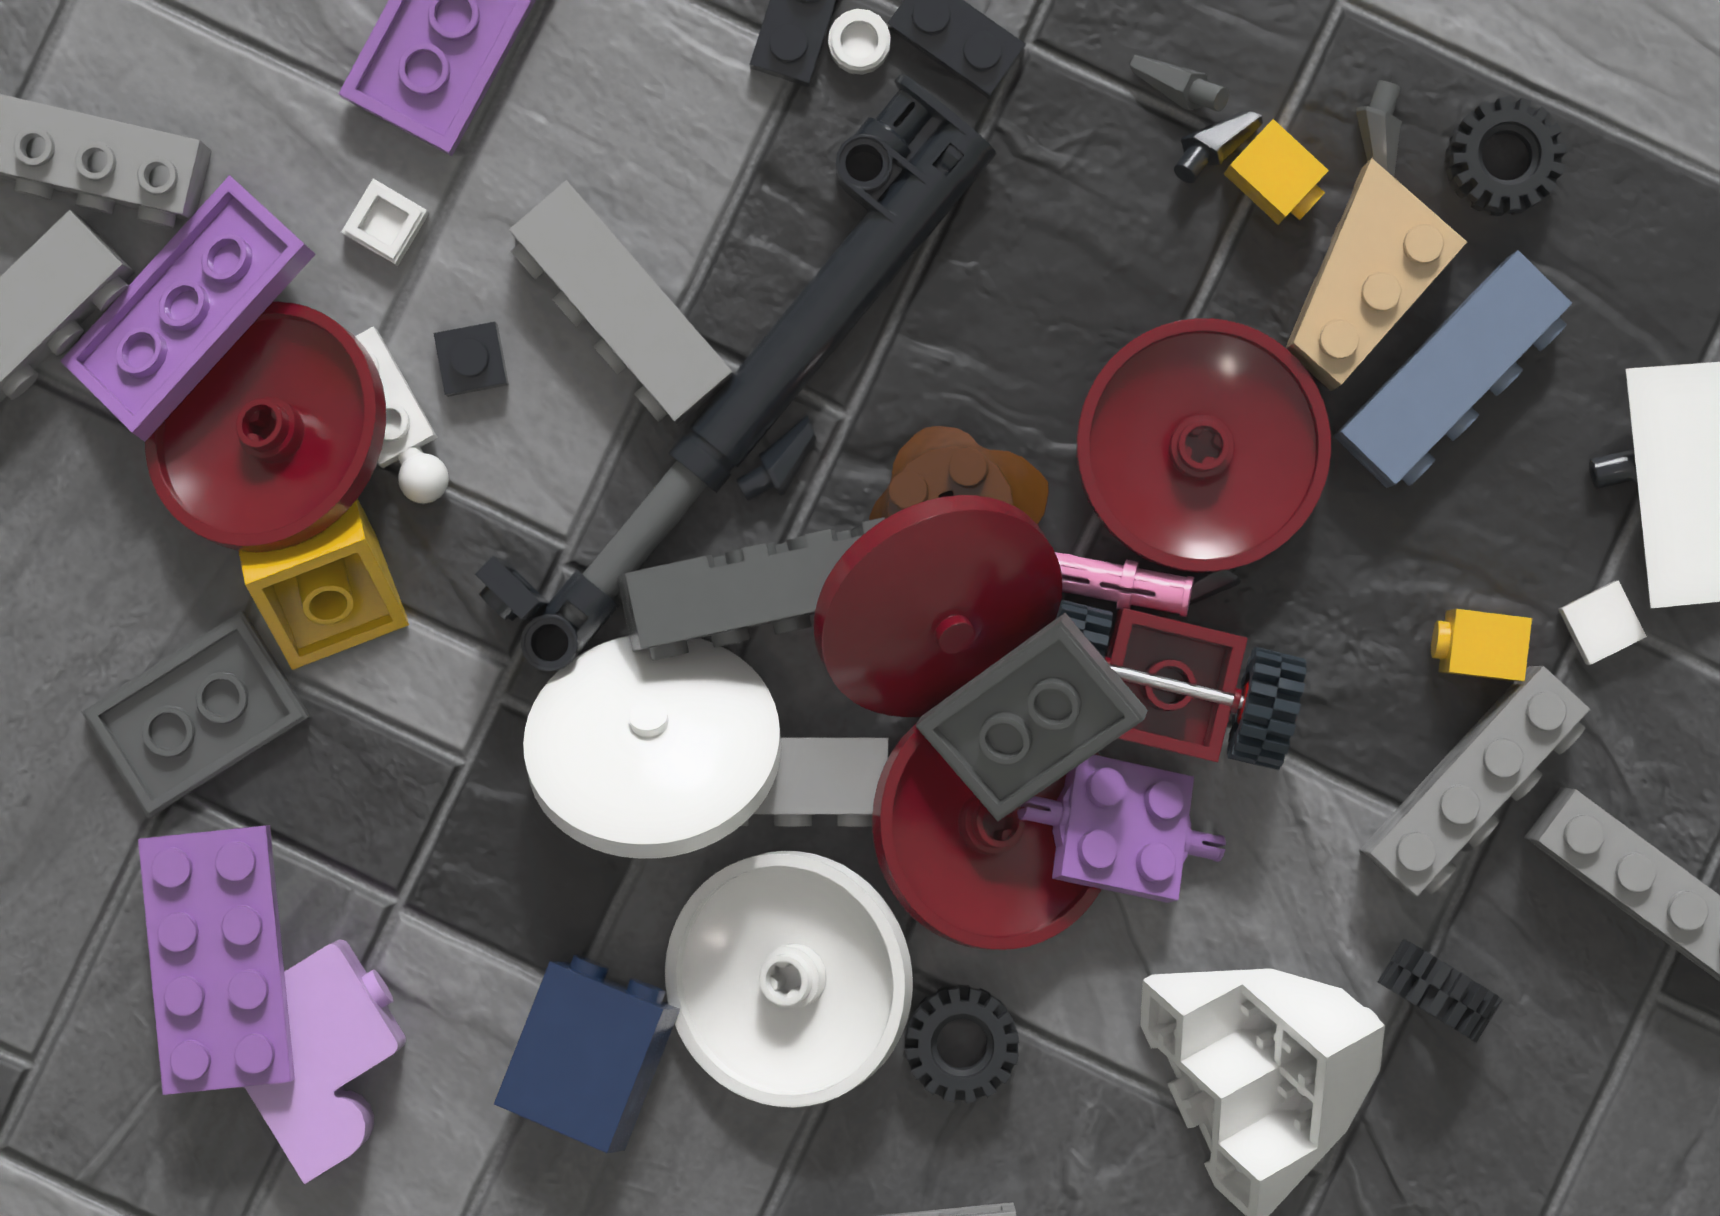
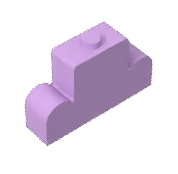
M337 940L323 947L284 972L295 1079L285 1083L245 1087L304 1184L351 1156L369 1139L374 1128V1114L371 1106L362 1095L351 1090L345 1091L343 1085L393 1055L406 1042L404 1033L387 1007L388 1004L393 1002V997L387 985L376 970L373 969L366 973L352 948L344 940Z

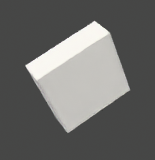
M372 179L341 233L398 266L428 217L429 212L384 184Z
M1619 580L1613 581L1558 609L1586 665H1591L1647 637Z

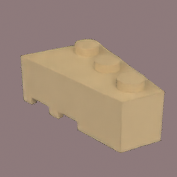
M1372 158L1359 172L1340 222L1337 224L1325 258L1313 281L1285 347L1300 361L1306 370L1330 391L1343 384L1467 243L1464 238Z

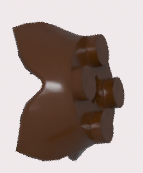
M943 426L926 427L914 434L899 450L893 463L890 483L875 502L869 515V520L883 517L886 519L898 511L931 499L956 495H977L1009 503L1026 513L1038 525L1045 515L1049 497V483L1042 473L1022 456L1009 451L983 448L978 445L970 434L958 428Z

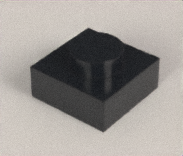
M496 322L433 333L444 393L447 397L509 385L499 328Z

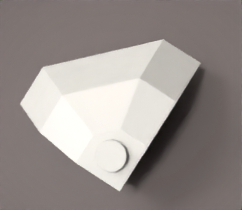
M1274 969L1153 974L1143 979L1140 1026L1151 1049L1158 1048L1167 1056L1176 1079L1167 1083L1187 1128H1194L1198 1125L1211 1151L1210 1160L1205 1162L1204 1165L1215 1188L1245 1216H1269L1348 1130L1380 1072L1385 1025L1371 1009L1363 1007L1343 989Z

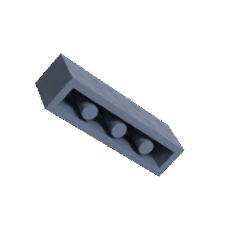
M1517 250L1508 256L1333 437L1386 488L1396 485L1401 479L1410 486L1436 460L1428 451L1445 434L1454 441L1476 420L1479 413L1472 406L1488 390L1495 396H1498L1518 377L1523 368L1516 361L1533 344L1539 351H1542L1560 334L1567 325L1560 316L1572 302Z

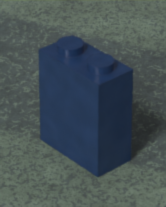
M574 955L571 963L549 961L494 1105L605 1153L625 1151L680 1009L662 1002L666 992L654 985L630 978L628 986H624L606 978L609 968L589 958Z

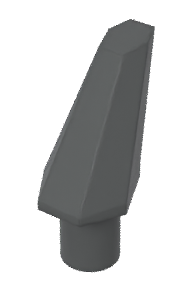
M1134 55L1129 65L1135 75L1186 110L1199 109L1202 106L1220 112L1227 105L1229 99L1228 89L1208 82L1207 74L1138 55Z
M1379 80L1377 81L1370 105L1357 107L1356 114L1367 162L1371 158L1374 159L1394 177L1402 121L1394 117L1393 113L1401 87L1388 81Z

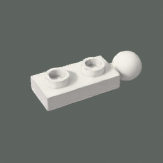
M373 326L355 337L366 348L373 359L384 388L386 429L382 450L377 463L380 467L385 468L399 460L402 466L399 470L398 482L403 494L416 503L434 502L446 491L449 475L444 463L434 455L423 453L421 447L438 437L378 330Z

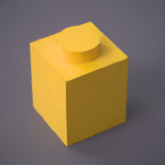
M1272 119L1230 164L1224 175L1279 225L1290 212L1300 220L1325 194L1317 183L1329 170Z
M1462 609L1446 610L1445 621H1436L1434 625L1431 656L1432 658L1440 659L1439 672L1505 681H1525L1532 618Z

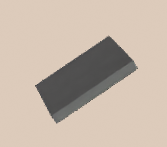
M240 611L82 711L83 716L147 818L156 816L311 718L244 611Z
M1064 613L922 715L916 727L993 817L999 821L1142 722L1148 710L1069 616Z

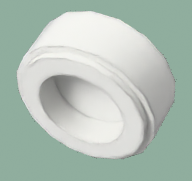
M854 9L843 13L834 21L829 31L828 47L832 59L839 68L851 74L863 75L875 71L884 63L889 54L891 37L888 26L879 15L870 10Z

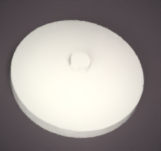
M629 636L602 643L575 657L573 662L560 669L550 678L540 691L528 715L524 732V759L528 778L534 796L544 813L564 833L590 848L607 854L638 859L664 858L689 853L715 843L735 831L751 817L768 795L777 775L781 757V737L776 706L769 689L753 668L731 651L721 646L714 648L712 642L701 638L687 641L689 653L658 660L651 659L649 649L633 652Z
M800 851L763 853L733 863L715 873L693 893L679 914L669 939L665 962L668 1004L680 1009L675 1026L688 1051L697 1063L721 1085L742 1097L766 1105L777 1107L811 1106L837 1098L862 1084L886 1062L894 1051L906 1026L911 1007L913 991L911 959L906 939L892 910L881 895L857 873L838 862L812 853Z

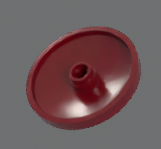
M272 302L145 441L146 462L154 488L164 506L181 524L197 535L222 547L245 552H269L288 548L309 540L331 526L353 505L374 472L382 450L386 429V400L383 384L376 365L366 348L338 322L308 306L289 302Z
M1194 318L1164 324L1143 333L1120 349L1107 362L1088 391L1081 409L1076 434V459L1081 484L1089 504L1105 528L1125 547L1144 559L1163 567L1195 573L1225 571L1247 565L1275 551L1288 541L1302 527L1319 501L1326 483L1331 458V432L1325 404L1316 384L1300 361L1287 348L1259 330L1244 324L1213 318Z
M956 495L931 499L912 505L889 516L869 529L850 546L828 575L820 592L814 616V638L820 659L834 684L846 697L859 706L887 716L921 717L1056 619L1061 603L1063 585L1059 560L1053 547L1038 525L1026 513L1004 501L977 495Z
M916 724L900 739L883 767L875 792L872 813L874 846L880 868L894 896L903 908L929 931L948 941L971 948L1006 950L1028 947L1048 940L1070 927L1093 904L1102 889L1052 879L1056 852L1052 825L1019 820L1018 810L1025 808L1020 806L997 821L919 731ZM1066 774L1035 796L1057 801L1065 786Z

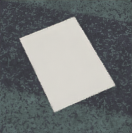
M1720 362L1626 369L1650 607L1660 608L1720 602Z

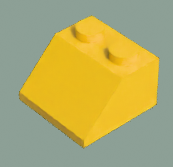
M358 498L336 522L309 540L288 548L269 552L239 551L245 585L292 670L409 626L407 615L380 544Z

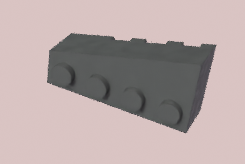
M885 517L862 522V525L851 530L836 532V530L828 529L786 540L787 543L777 545L774 542L763 543L724 553V556L713 558V555H707L628 572L619 576L617 580L632 651L649 649L651 659L658 660L689 653L687 641L711 636L713 647L715 648L751 640L749 628L772 623L775 635L812 627L810 615L815 614L820 592L833 567L857 539L884 520Z

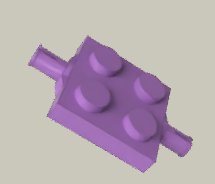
M1098 755L1091 756L1066 774L1065 786L1057 801L1034 796L1020 806L1025 808L1018 810L1019 820H1029L1053 826L1052 831L1056 852L1052 879L1166 903L1179 899L1183 863L1188 855L1219 862L1225 853V849L1218 848L1226 845L1224 836L1191 829L1189 813L1194 782L1193 776Z

